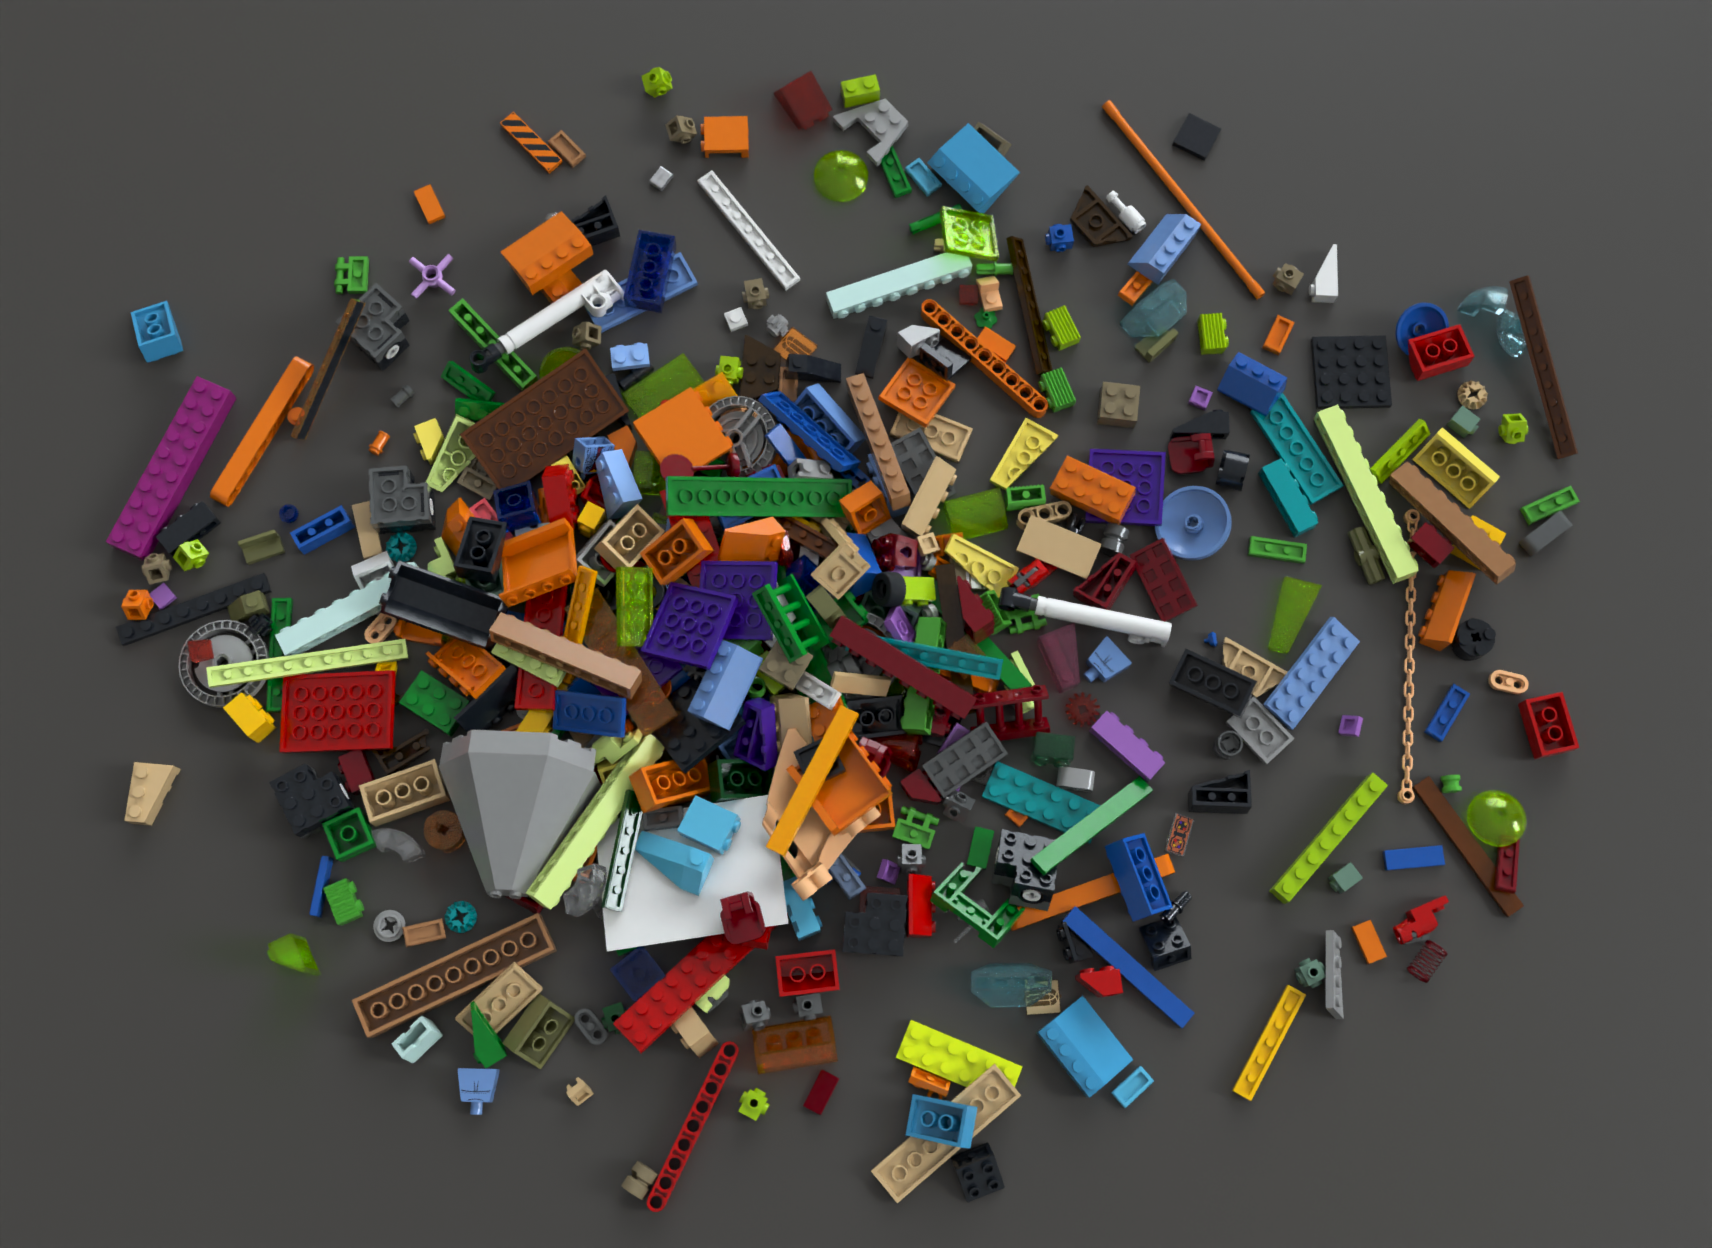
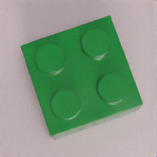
M360 807L322 823L336 860L344 862L379 846L365 811Z

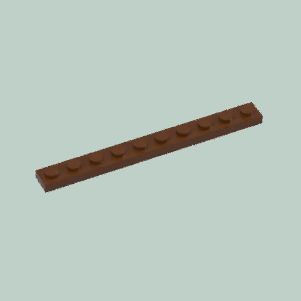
M1526 275L1511 280L1509 283L1557 458L1562 459L1576 455L1578 451L1531 280Z
M696 471L693 477H711L700 471ZM753 517L752 519L758 521L769 517ZM774 517L785 530L784 537L824 559L839 546L836 541L792 517Z

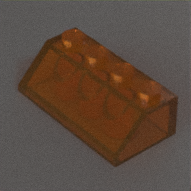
M831 1016L765 1026L764 1029L759 1031L752 1029L758 1074L838 1061Z

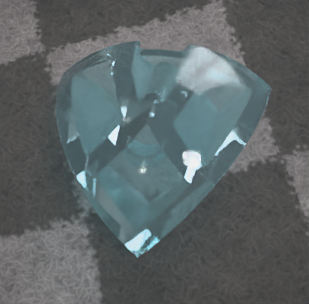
M1500 286L1480 288L1469 294L1461 302L1457 311L1473 317L1481 309L1500 315L1506 305L1508 289Z
M1503 307L1497 320L1498 340L1507 354L1517 358L1523 354L1527 347L1518 314Z

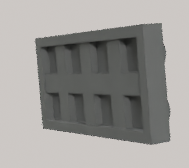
M921 427L891 443L902 474L914 496H916L936 457ZM951 485L946 490L949 492L946 499L957 493Z
M984 721L921 766L944 798L1008 753L987 721Z

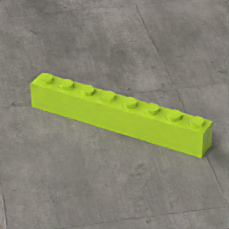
M1374 773L1366 776L1269 892L1283 904L1290 902L1388 785Z

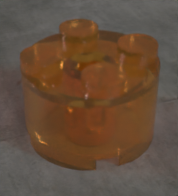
M437 811L425 821L424 837L429 845L439 851H456L466 840L458 816L452 811ZM444 828L449 829V831L446 832V835L442 834Z

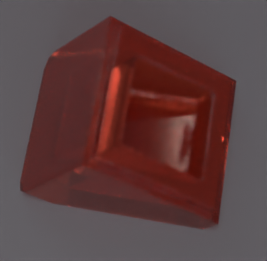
M211 640L188 641L190 660L194 663L214 659Z

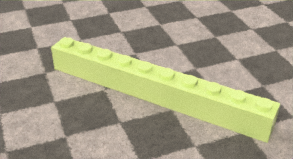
M1338 405L1317 412L1314 417L1316 426L1392 583L1394 584L1413 577L1419 571L1418 563L1415 558H1412L1409 544L1404 541L1402 530L1399 525H1396L1393 519L1394 514L1385 502V495L1382 491L1380 492L1377 486V479L1370 472L1369 462L1366 458L1364 459L1361 453V446L1353 437V430L1346 422L1344 411L1340 410Z
M643 732L639 744L620 759L527 890L526 894L541 906L551 910L559 903L560 896L570 887L572 879L582 870L587 858L594 853L598 842L606 836V831L610 825L616 822L617 815L623 807L626 790L634 791L629 776L642 767L653 765L661 758L665 747L652 734Z

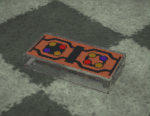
M1175 813L1164 849L1165 852L1184 857L1194 819Z

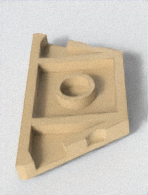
M1224 638L1222 665L1258 682L1252 697L1258 698L1278 685L1288 673L1231 639Z

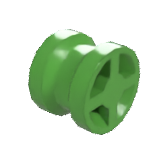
M1460 775L1440 777L1441 782H1443L1442 793L1462 791V787L1459 785Z

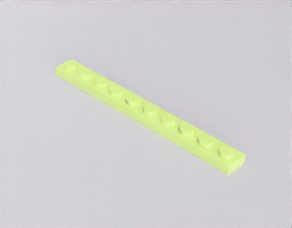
M406 639L206 667L209 688L404 660L408 659Z

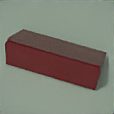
M821 1070L803 1106L821 1115L840 1078Z

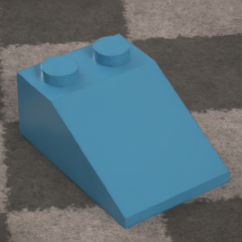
M167 301L131 312L138 347L147 363L183 351L181 339Z
M913 1094L906 1136L960 1148H971L978 1107Z

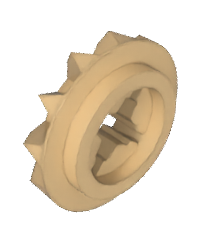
M1472 380L1464 382L1459 387L1457 393L1459 402L1468 409L1481 408L1486 403L1488 395L1485 386L1479 384V381L1474 382ZM1471 392H1478L1476 398L1474 396L1468 398Z

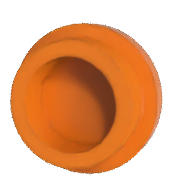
M295 407L288 412L287 418L292 425L300 426L304 423L307 414L304 409Z

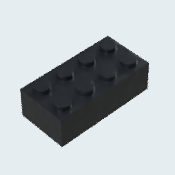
M1185 648L1169 684L1234 716L1242 718L1258 682Z

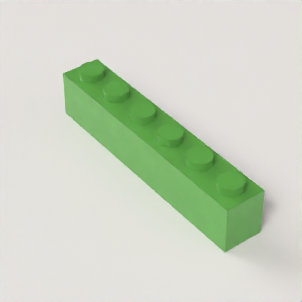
M463 298L448 310L452 319L481 349H484L491 343H497L499 336ZM514 352L508 355L503 353L502 358L494 362L521 391H524L538 381L534 372Z
M919 617L918 623L915 626L916 639L913 643L943 648L947 623L941 617ZM928 667L936 673L940 674V669ZM910 686L907 697L904 699L905 711L904 716L901 718L902 729L908 734L931 735L935 708L934 700L928 696L926 699L916 694L917 690Z

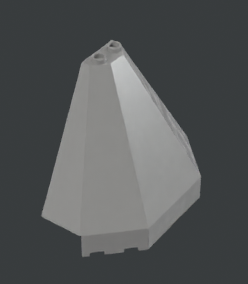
M470 730L467 732V736L459 735L452 739V743H443L439 769L482 883L490 897L501 898V896H509L512 899L528 897L526 892L601 788V784L594 772L596 749L581 748L580 743L569 739L561 741L558 739V735L553 733Z

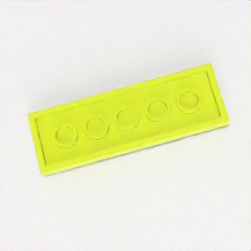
M910 1020L896 1055L897 1059L964 1087H968L994 1063L1015 1087L1023 1067L913 1020Z

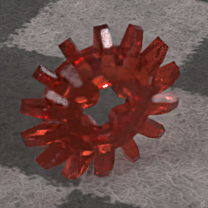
M1081 692L1080 698L1077 693L1074 694L1076 699L1069 698L1068 700L1072 704H1066V707L1070 708V710L1065 711L1066 714L1071 713L1072 715L1068 719L1074 718L1075 725L1080 721L1081 727H1084V722L1086 721L1088 726L1091 725L1090 719L1093 721L1097 720L1094 714H1100L1095 711L1096 708H1100V705L1093 704L1097 699L1095 698L1091 701V694L1085 698L1084 692ZM1085 704L1088 712L1080 714L1078 706Z

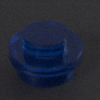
M291 504L284 505L279 511V517L285 523H293L299 516L298 509Z

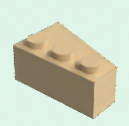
M134 762L124 821L131 824L152 826L163 805L162 802L167 792L172 787L171 784L181 769L173 765Z
M693 1007L689 1008L670 1026L675 1034H681L683 1038L680 1041L686 1049L691 1048L699 1058L719 1044Z

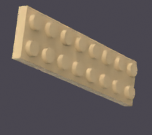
M994 1063L951 1102L978 1107L973 1131L974 1137L1015 1102L1021 1094ZM909 1137L876 1165L871 1172L898 1203L961 1148Z

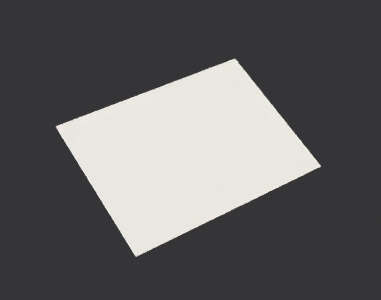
M768 795L713 803L737 814L741 819V826L738 832L734 833L731 837V846L728 851H724L723 855L681 836L677 831L678 828L647 831L707 852L713 856L714 862L699 896L680 889L635 850L622 912L603 908L606 950L613 951L724 934L720 913L723 910L720 899L747 891L752 892L755 901L759 903L765 927L788 924L780 854L766 848L770 836L762 826L767 810L766 802ZM689 807L683 808L684 816ZM642 814V818H641V823H640V828H639V832H638V837H639L641 831H644V827H643V814ZM617 818L616 822L610 825L606 831V836L597 844L602 901L620 818Z

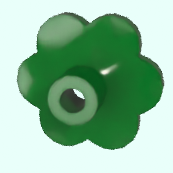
M982 307L974 315V319L977 321L976 325L979 328H985L986 326L991 329L997 323L995 311L984 312Z

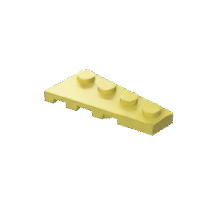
M1025 418L989 482L1006 491L1059 435Z
M951 534L944 549L946 554L988 591L995 590L998 598H1000L1001 588L1009 587L1007 580L1017 574L1019 570L1017 566L956 534Z

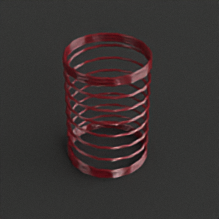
M1426 940V946L1424 947L1433 951L1438 956L1436 958L1441 959V961L1445 959L1447 952L1435 942ZM1424 953L1422 954L1423 956H1425L1426 958H1428L1430 961L1433 960V959H1431L1430 957H1428L1427 955H1425ZM1422 957L1420 958V959H1422L1423 961H1425L1427 964L1430 963V962H1428L1427 960H1425L1424 958H1422ZM1436 959L1435 962H1438L1439 965H1436V964H1435L1434 966H1436V967H1437V966H1440V963H1442V962H1439V961ZM1419 960L1417 961V962H1419L1420 964H1422L1424 967L1427 966V965H1425L1424 963H1422L1421 961H1419ZM1410 963L1411 966H1408L1407 970L1417 979L1428 983L1432 976L1424 974L1412 965L1414 963ZM1417 963L1414 964L1415 966L1419 967L1421 970L1424 969V968H1422L1421 966H1419ZM1432 967L1431 969H1433L1434 972H1431L1430 970L1427 971V972H1430V973L1432 974V973H1435V970H1437V969H1434V968ZM1412 970L1418 972V973H1419L1420 975H1422L1423 977L1417 975V974L1414 973Z

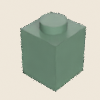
M1462 405L1446 425L1465 438L1468 434L1473 435L1479 428L1476 424L1480 418Z
M1350 862L1329 876L1328 879L1330 880L1331 888L1341 894L1363 879V877Z

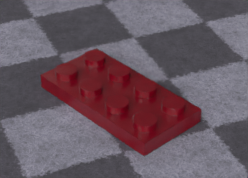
M1161 538L1129 555L1132 560L1136 561V570L1161 621L1167 622L1198 606L1165 538Z

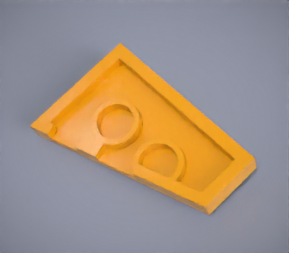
M723 372L693 388L694 392L698 391L703 399L701 402L704 407H710L723 398L737 396Z

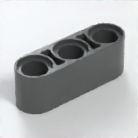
M1560 510L1518 543L1532 557L1573 524Z

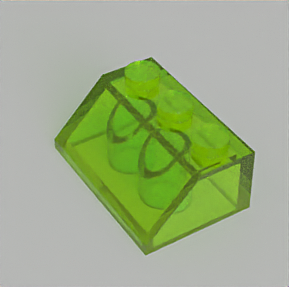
M1000 487L944 502L943 508L950 532H963L965 540L1008 529L1005 504Z
M289 933L267 944L269 947L267 952L271 961L300 972L316 976L321 974L306 938Z

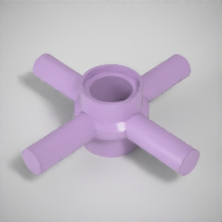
M447 254L437 266H424L416 258L412 257L409 263L422 273L423 281L411 295L417 299L428 286L432 288L439 286L452 296L456 290L442 280V271L453 260V257ZM436 274L434 278H429L430 275Z

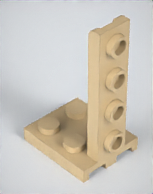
M823 517L821 519L822 525L839 546L811 573V576L839 600L871 566L858 553L860 549L840 527V524L833 518L829 520L827 517Z

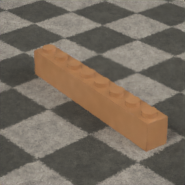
M862 373L846 378L847 391L892 510L895 511L911 506L909 489L865 375Z
M1407 461L1390 474L1389 484L1496 585L1514 572L1516 566L1515 559L1510 554H1506L1501 549L1499 543L1492 541L1484 529L1478 528L1470 516H1465L1456 503L1450 502L1442 490L1435 488L1429 478H1425L1420 474L1419 469L1415 465H1411Z
M501 612L489 629L491 641L626 698L632 699L642 682V673L637 667L626 665L620 660L607 657L599 651L590 650L583 644L571 642L566 637L554 635L549 630L535 627L530 622L518 620L513 615H506Z

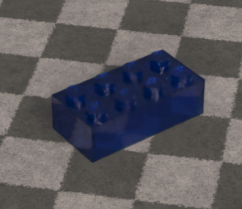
M644 230L638 231L623 297L625 307L662 313L677 247L675 236Z

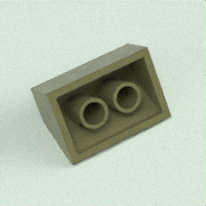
M539 993L529 1004L503 1041V1044L513 1053L537 1068L542 1069L574 1023L575 1017Z

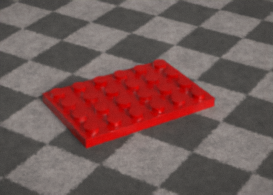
M396 671L302 674L283 677L279 752L307 753L393 749Z

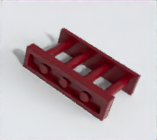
M1045 685L974 694L977 700L971 709H976L977 726L985 721L984 708L995 706L996 724H989L999 741L1050 734V725L1047 717H1042V700L1049 699ZM1034 701L1035 718L1023 720L1022 702ZM1015 704V721L1004 722L1003 705ZM977 726L970 727V731L976 728Z

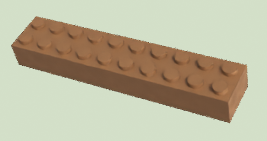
M537 913L353 999L352 1003L367 1038H374L493 982L513 962L522 968L556 952L557 949L542 915Z

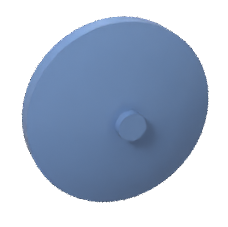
M1187 486L1172 492L1163 500L1162 526H1155V532L1158 540L1165 538L1173 556L1183 560H1200L1213 555L1225 544L1231 531V514L1224 499L1215 491L1203 486Z

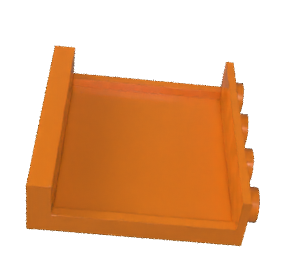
M691 387L633 422L634 429L659 466L665 457L672 454L686 457L693 466H705L727 452L729 454L733 453V442L729 436H724L721 432L723 428L718 421L715 422L711 417L713 414L708 406L704 407L701 402L703 401L698 391L694 392Z
M565 517L504 541L502 553L504 592L499 594V597L507 607L575 582L577 560L574 530Z
M852 730L839 752L846 772L825 781L812 804L834 836L893 794L890 790L892 784L886 776L882 778L879 775L880 768L875 761L870 762L867 756H869V753L863 745L861 747L857 745L856 741L858 738ZM791 765L786 770L798 785L803 777L802 770L799 765L796 767Z

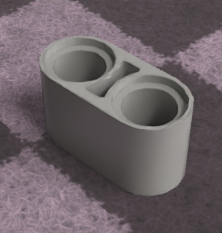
M1058 767L1056 787L1093 792L1095 772L1072 767Z

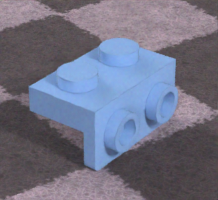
M638 342L633 345H616L610 348L613 371L650 367L647 343Z

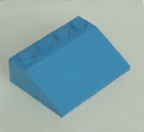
M969 123L939 148L927 162L977 212L982 214L989 209L1020 174Z
M1083 995L1036 1032L1086 1098H1090L1133 1061L1132 1057Z

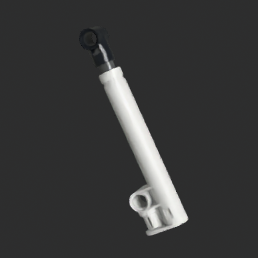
M603 270L505 333V335L497 338L496 344L491 343L482 350L473 351L470 354L471 368L475 373H484L489 365L502 358L503 353L510 354L514 349L524 345L582 306H585L594 317H602L615 302L620 299L625 300L626 295L607 270ZM600 304V305H602V306H600V307H595L594 305ZM478 360L483 361L482 363H475Z
M1011 587L1001 588L998 608L1005 611L1017 609L1028 612L1032 610L1035 611V615H1044L1049 618L1129 634L1128 641L1134 644L1154 642L1161 644V647H1165L1170 637L1172 623L1043 596H1038V599L1031 598L1032 595L1018 593L1017 589Z

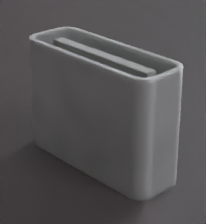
M661 166L649 183L663 191L673 178V174Z

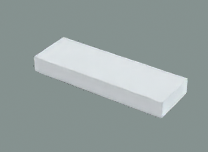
M804 671L795 686L796 689L831 711L842 694Z

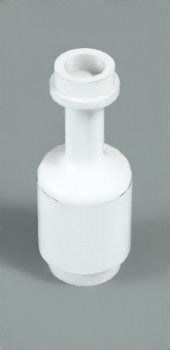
M1115 191L1110 192L1106 199L1108 203L1112 202L1120 211L1119 219L1131 232L1139 233L1146 226L1145 219L1132 205L1126 207L1118 199V193Z

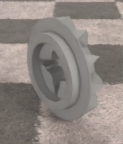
M395 910L381 912L376 917L373 925L375 935L385 942L398 940L403 935L402 927H406L404 917ZM386 919L391 923L395 922L393 926L394 933L389 929L384 930L387 927Z

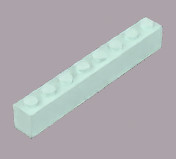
M964 246L826 292V301L833 319L845 318L850 313H860L868 307H878L883 302L889 300L896 301L901 296L913 295L922 289H931L936 284H946L957 277L964 278L971 273L972 263Z
M407 562V564L419 567L415 562ZM390 572L386 573L378 581L369 582L365 588L352 591L348 597L335 600L331 606L318 609L314 612V615L301 618L297 621V624L281 629L280 633L276 634L275 637L284 655L302 654L379 613L382 606L379 604L382 593L386 594L390 587L391 578H388Z

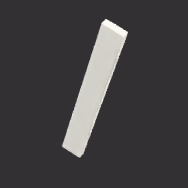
M711 170L697 180L698 184L785 291L798 283L800 277L717 175Z

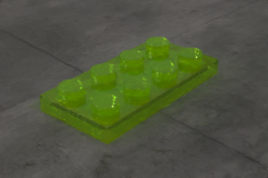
M682 353L623 392L622 396L637 417L640 418L657 408L662 400H670L690 387L693 389L705 381L685 354Z
M616 567L617 646L642 647L653 623V568Z

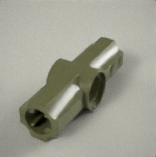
M1364 526L1349 531L1348 536L1355 550V561L1358 566L1362 567L1368 584H1376L1384 580L1385 576L1378 562V551L1374 545H1371Z

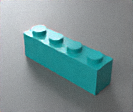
M1280 458L1262 467L1258 475L1294 538L1315 528L1318 524V517L1314 511H1311L1307 497L1302 495L1299 490L1298 481L1291 476L1288 464Z

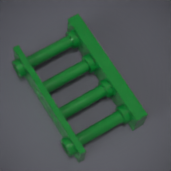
M790 574L777 582L778 588L772 589L769 583L753 592L752 595L789 663H792L808 654L805 650L806 648L812 646L814 651H817L829 644L830 641L794 575ZM781 594H784L789 603L783 607L777 598ZM792 611L798 620L794 624H791L786 615ZM800 629H803L808 638L802 642L796 633Z

